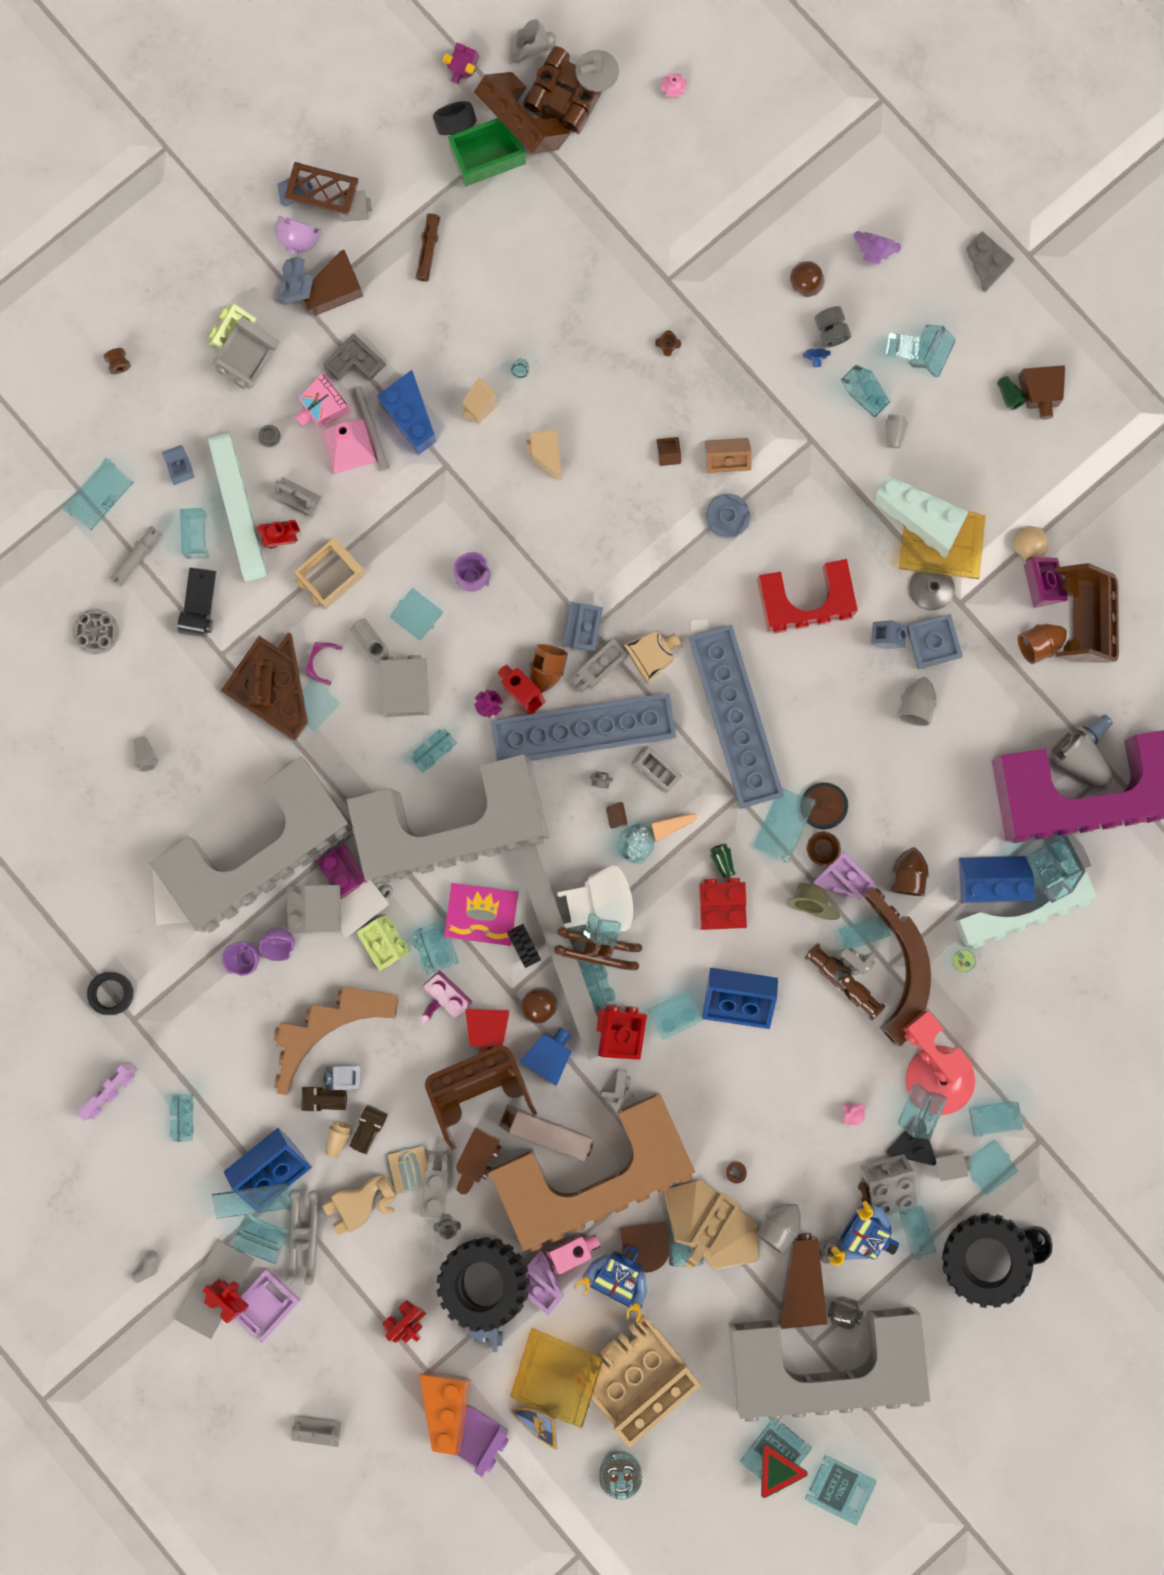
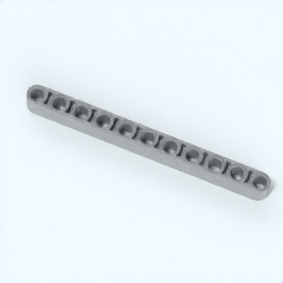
M528 843L523 844L522 849L513 852L589 1060L598 1057L601 1033L596 1031L598 1017L577 959L559 956L554 953V947L557 945L570 949L573 948L569 939L560 937L557 934V929L564 927V923L536 846L528 845Z

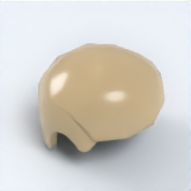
M1026 526L1018 530L1014 537L1015 552L1026 562L1033 557H1044L1048 550L1047 535L1039 527Z

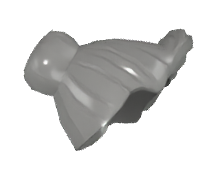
M538 19L528 21L525 27L518 30L511 38L512 61L519 64L524 57L538 54L542 50H552L556 43L555 34L553 32H546Z

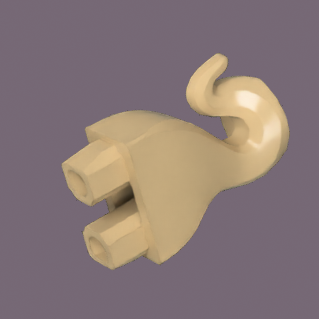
M375 1176L357 1190H340L322 1205L328 1216L336 1211H339L342 1219L333 1223L337 1235L348 1231L351 1233L368 1220L377 1190H381L383 1193L377 1202V1209L384 1214L395 1212L394 1208L387 1207L388 1204L397 1198L396 1192L387 1176Z

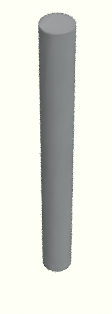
M355 387L353 391L381 471H386L390 467L362 387Z

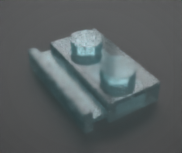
M689 990L648 1010L662 1040L704 1020Z

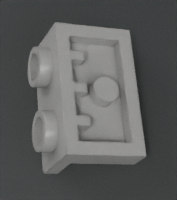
M845 948L838 951L834 958L853 975L867 973L874 966L875 961L873 959L876 954L871 952L860 959L862 956L852 948L850 950Z

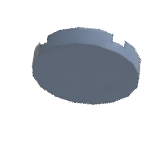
M724 494L714 498L708 505L706 512L707 525L714 534L722 538H735L741 535L748 527L750 521V511L746 501L734 494Z

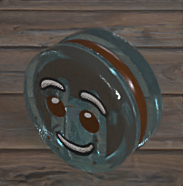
M616 1451L607 1455L599 1468V1482L603 1491L611 1498L618 1500L628 1499L638 1492L642 1484L643 1475L637 1458L625 1451Z

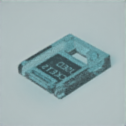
M779 1419L771 1420L740 1459L741 1464L759 1479L762 1477V1472L755 1465L759 1459L762 1460L763 1445H769L798 1465L802 1463L812 1449V1446L806 1444L801 1450L800 1447L805 1441L783 1422L777 1428H774Z
M825 1455L823 1460L830 1465L828 1467L825 1464H820L809 1488V1491L816 1495L814 1497L807 1494L805 1499L857 1526L877 1482L874 1478ZM857 1486L865 1491L855 1510L849 1507V1503Z

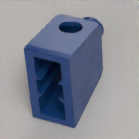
M561 1027L553 1038L544 1034L523 1056L520 1063L556 1086L572 1052L564 1046L571 1034Z

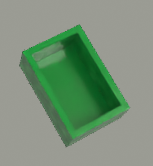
M499 118L448 136L449 147L465 187L526 164V155L522 143Z

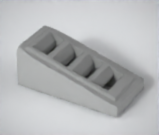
M645 746L631 762L666 793L682 777L650 746ZM649 755L651 758L643 765V760ZM655 761L658 762L654 769L650 771L649 768L651 767V765ZM664 767L665 770L659 777H656L655 775ZM670 772L672 776L664 784L662 781Z

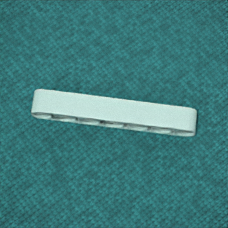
M228 431L209 436L208 442L244 580L248 582L267 577V569L232 435Z

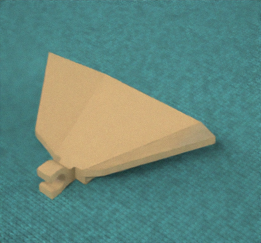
M702 1180L679 1185L664 1192L675 1242L691 1246L694 1249L684 1264L692 1270L700 1262L702 1256L706 1258L712 1270L758 1261V1236L755 1234L758 1230L757 1222L739 1209L740 1205L725 1193H717Z

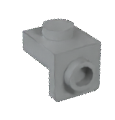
M617 1069L615 1091L600 1092V1096L605 1097L604 1101L618 1103V1099H623L624 1090H629L631 1076H626L627 1071Z

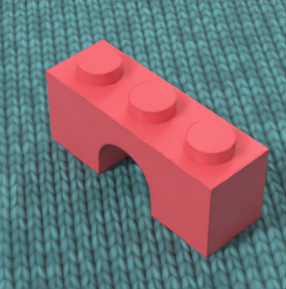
M923 1011L903 1028L906 1032L904 1036L911 1045H916L920 1049L919 1055L927 1064L931 1063L936 1069L934 1073L940 1081L954 1083L974 1065L959 1047H953L945 1054L940 1053L936 1049L935 1037L944 1028L930 1011Z

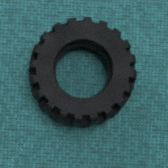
M982 1213L979 1216L975 1214L969 1216L966 1220H962L949 1234L942 1252L943 1273L947 1276L946 1281L949 1286L954 1287L955 1293L959 1297L963 1296L966 1298V1302L972 1305L973 1302L980 1304L982 1308H987V1306L998 1308L1002 1304L1007 1303L1008 1305L1014 1302V1299L1020 1297L1029 1285L1034 1269V1254L1031 1242L1025 1236L1026 1233L1022 1228L1019 1229L1015 1222L1012 1220L1008 1221L998 1214L996 1216L990 1215V1213ZM982 1238H990L999 1241L1006 1247L1010 1255L1011 1265L1008 1273L1002 1279L995 1282H986L976 1278L969 1271L966 1264V1252L973 1242Z
M489 1237L475 1238L461 1244L446 1256V1261L442 1262L439 1268L441 1274L437 1275L436 1283L440 1284V1288L437 1289V1296H442L443 1300L440 1305L443 1310L447 1308L450 1313L448 1317L451 1321L456 1319L459 1321L458 1326L462 1328L470 1327V1331L478 1332L483 1330L488 1332L504 1326L524 1307L523 1303L529 1295L527 1287L530 1286V1278L526 1277V1273L529 1271L527 1265L523 1266L521 1262L523 1257L520 1253L515 1254L513 1252V1246L510 1244L505 1245L502 1243V1240L497 1238L493 1240ZM486 1262L495 1267L501 1275L503 1293L498 1302L491 1306H481L475 1303L466 1293L464 1287L465 1272L474 1263Z

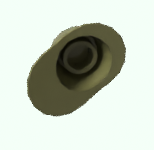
M801 882L797 886L794 898L787 900V905L795 910L804 911L827 920H837L840 918V913L828 905L826 892L817 885Z

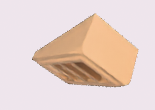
M692 813L653 822L651 828L655 842L693 823L697 819V815Z

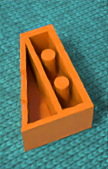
M429 1372L419 1374L432 1452L456 1455L461 1452L471 1379Z

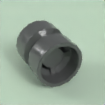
M840 306L825 309L814 317L818 330L823 331L821 338L826 348L840 345L852 337L848 324L843 323L845 316Z

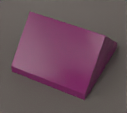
M1033 557L1024 565L1034 608L1068 601L1067 593L1063 588V577L1055 572V568L1060 567L1058 558Z

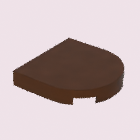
M666 1221L620 1228L623 1252L627 1245L635 1247L639 1251L635 1261L643 1266L641 1272H653L665 1264L670 1252Z

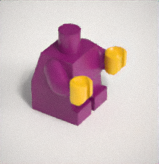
M456 42L453 54L445 53L442 61L447 64L448 69L453 73L451 81L459 84L461 77L468 79L476 72L475 67L480 56L476 50Z

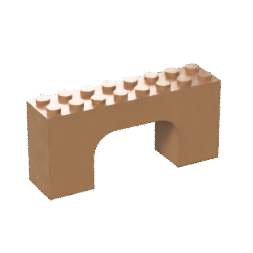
M656 1093L617 1111L632 1145L631 1160L623 1170L572 1193H562L555 1190L548 1183L534 1150L490 1170L491 1178L523 1251L528 1249L530 1252L542 1248L543 1242L549 1239L551 1242L558 1241L565 1237V1232L571 1229L573 1233L586 1227V1223L591 1220L596 1223L607 1218L608 1212L613 1210L616 1213L627 1209L628 1203L636 1200L637 1203L649 1199V1194L656 1190L658 1193L669 1190L671 1188L670 1184L679 1181L681 1184L693 1178L691 1174L696 1172L660 1093Z

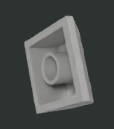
M340 885L287 887L288 933L341 931Z

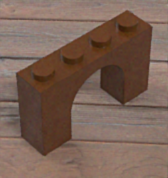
M513 72L485 74L474 90V93L532 154L559 150L570 135V132L557 118L539 119L525 111L517 103L527 88Z

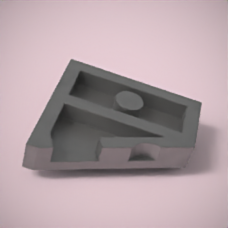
M983 231L966 248L967 254L973 262L976 275H979L984 292L996 282L1015 260Z

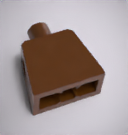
M1065 365L1022 369L1018 379L1022 392L1025 394L1024 398L1026 399L1027 408H1039V415L1042 420L1053 418L1052 407L1059 406L1064 398Z

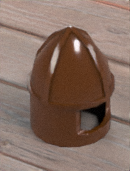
M912 847L903 852L894 864L892 872L896 873L895 884L891 886V892L911 896H925L927 877H929L928 864L923 854L915 847Z

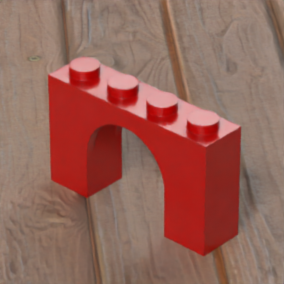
M847 559L824 564L822 569L827 588V599L820 608L811 611L800 610L789 602L785 593L781 571L759 575L757 583L767 632L773 631L774 634L786 632L787 628L795 627L798 630L809 627L811 623L826 625L831 623L833 619L839 618L840 621L853 619V616L858 612Z

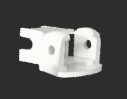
M612 865L597 873L588 875L589 880L585 882V887L557 892L558 897H567L571 923L564 924V927L567 929L591 924L598 928L601 933L627 932L631 928L634 911L632 894L624 873L617 866Z

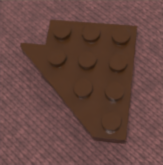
M288 632L278 648L261 636H258L221 689V692L296 741L307 726L308 717L293 636ZM255 658L273 661L270 706L247 705L250 660H255Z

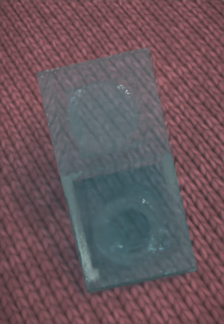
M855 365L841 379L849 395L873 417H876L890 403L871 370Z

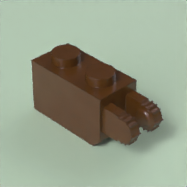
M477 1127L474 1128L456 1165L457 1172L462 1175L456 1187L460 1195L468 1194L474 1182L479 1183L481 1178L486 1180L492 1168L488 1166L491 1157L497 1158L502 1147L498 1145L499 1138Z

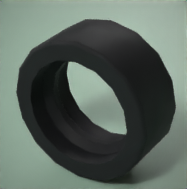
M467 101L448 104L433 114L437 132L444 136L467 130L475 125L477 121L471 102Z
M104 972L91 980L87 988V1000L95 1012L102 1015H117L124 1012L130 1006L134 990L126 976L117 972ZM108 980L118 982L124 991L122 1001L114 1007L102 1005L97 997L99 986Z

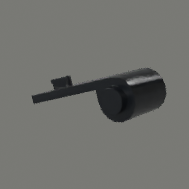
M189 567L184 611L180 612L178 618V633L206 637L208 633L212 632L213 620H210L217 571Z

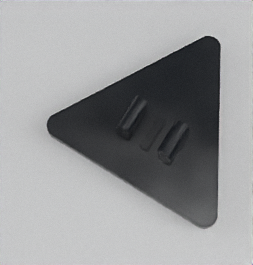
M918 1116L886 1151L890 1156L904 1154L907 1160L932 1166H935L937 1163L921 1116Z

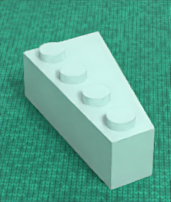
M887 474L876 494L874 502L896 521L899 520L904 524L907 530L922 538L924 543L930 548L933 547L944 559L947 558L968 515L967 511Z

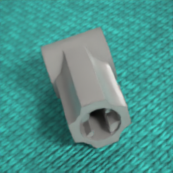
M365 618L357 621L349 629L374 662L380 663V660H386L385 657L389 656V649ZM381 646L383 648L380 654H372L375 647Z

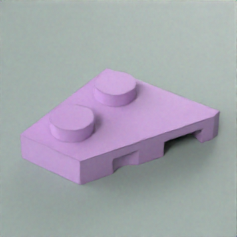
M842 852L839 858L812 882L821 888L856 900L863 898L860 893L865 888L876 885L845 852Z

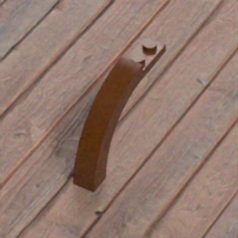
M867 887L860 894L893 932L904 957L905 984L901 999L893 1014L880 1027L893 1045L901 1047L907 1041L904 1036L906 1032L903 1028L925 1011L931 988L930 959L923 937L909 916H902L899 919V912L892 905L889 906L884 901V894L878 888Z

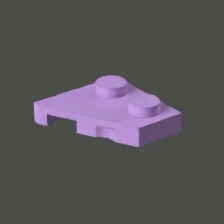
M540 1249L527 1266L529 1272L526 1273V1277L530 1278V1286L527 1287V1292H529L528 1299L549 1315L564 1295L544 1250Z

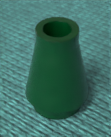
M1008 376L1001 378L997 382L1005 406L1009 407L1010 410H1016L1026 402L1025 394Z
M727 843L711 848V855L709 856L720 871L723 879L735 875L731 848H728Z

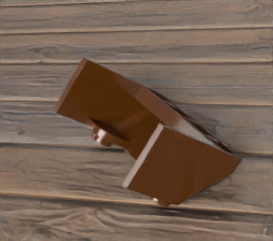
M1090 563L1056 567L1055 572L1065 576L1063 581L1065 592L1073 597L1074 639L1067 641L1063 652H1055V657L1070 662H1116L1119 657L1118 580L1116 575Z
M494 1047L427 1077L425 1089L444 1140L452 1150L456 1149L449 1127L457 1124L462 1118V1109L459 1103L502 1086L504 1093L510 1098H519L524 1095L533 1116L538 1114L515 1058L508 1047Z

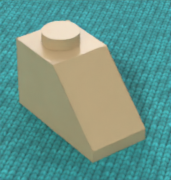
M480 377L475 381L462 402L465 417L471 422L475 420L480 424L497 407L495 391Z
M557 430L530 433L531 440H526L528 454L532 453L533 461L557 480L561 479Z

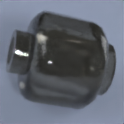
M838 1296L836 1300L832 1299L828 1317L831 1318L833 1325L852 1330L856 1324H861L864 1311L860 1310V1303L857 1300Z

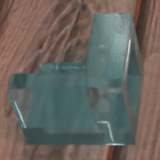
M890 333L886 356L917 360L921 337Z
M590 913L584 935L594 943L616 946L622 924L618 921L601 919L596 914Z

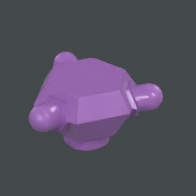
M856 231L853 235V238L860 246V251L865 253L863 260L880 265L881 259H887L891 254L898 253L901 250L899 243H895L894 240L869 232L862 233L861 231Z

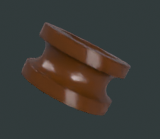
M736 1161L727 1166L726 1175L729 1181L737 1184L746 1179L747 1170L744 1164ZM734 1166H737L739 1170H743V1174L740 1173L741 1177L738 1179L734 1175H730V1171H733L732 1168Z

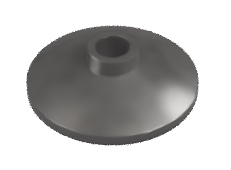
M936 566L920 569L915 573L910 582L912 599L918 606L926 610H939L945 607L952 600L955 591L954 582L950 574ZM935 583L937 590H932L930 584Z

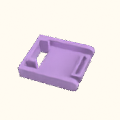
M267 1268L240 1297L249 1307L235 1319L254 1337L263 1330L265 1333L259 1339L262 1343L301 1299ZM270 1282L287 1296L284 1302L266 1287Z

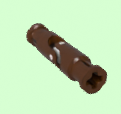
M819 943L804 957L806 960L809 959L819 968L818 971L835 987L843 991L856 1007H861L870 1016L869 1019L871 1021L885 1008V1005L883 1003L880 1004L872 997L871 992L863 984L855 981L852 974L833 956L829 957L820 948ZM835 970L841 971L845 974L843 977L839 978L838 981H836L834 978Z

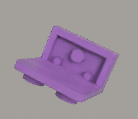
M468 1406L461 1452L456 1455L474 1465V1472L483 1477L486 1471L490 1473L497 1461L494 1459L497 1451L502 1452L509 1441L506 1438L508 1429L472 1406Z

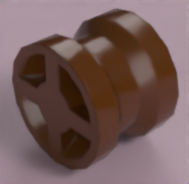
M123 348L109 350L103 356L104 360L109 363V372L113 375L123 373L131 367L129 360L125 358L126 352Z

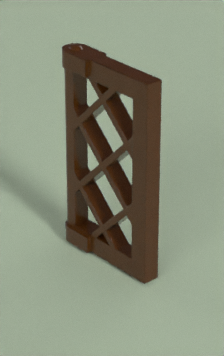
M294 162L284 198L285 200L348 216L359 178ZM300 170L312 173L302 180L298 177ZM321 175L333 178V180L321 186L316 176ZM315 178L319 188L307 193L303 184ZM338 181L350 183L349 188L342 191ZM335 183L341 193L329 199L324 189ZM301 185L306 195L294 194L295 188ZM322 191L327 200L324 202L310 197ZM342 196L345 199L343 206L331 203Z

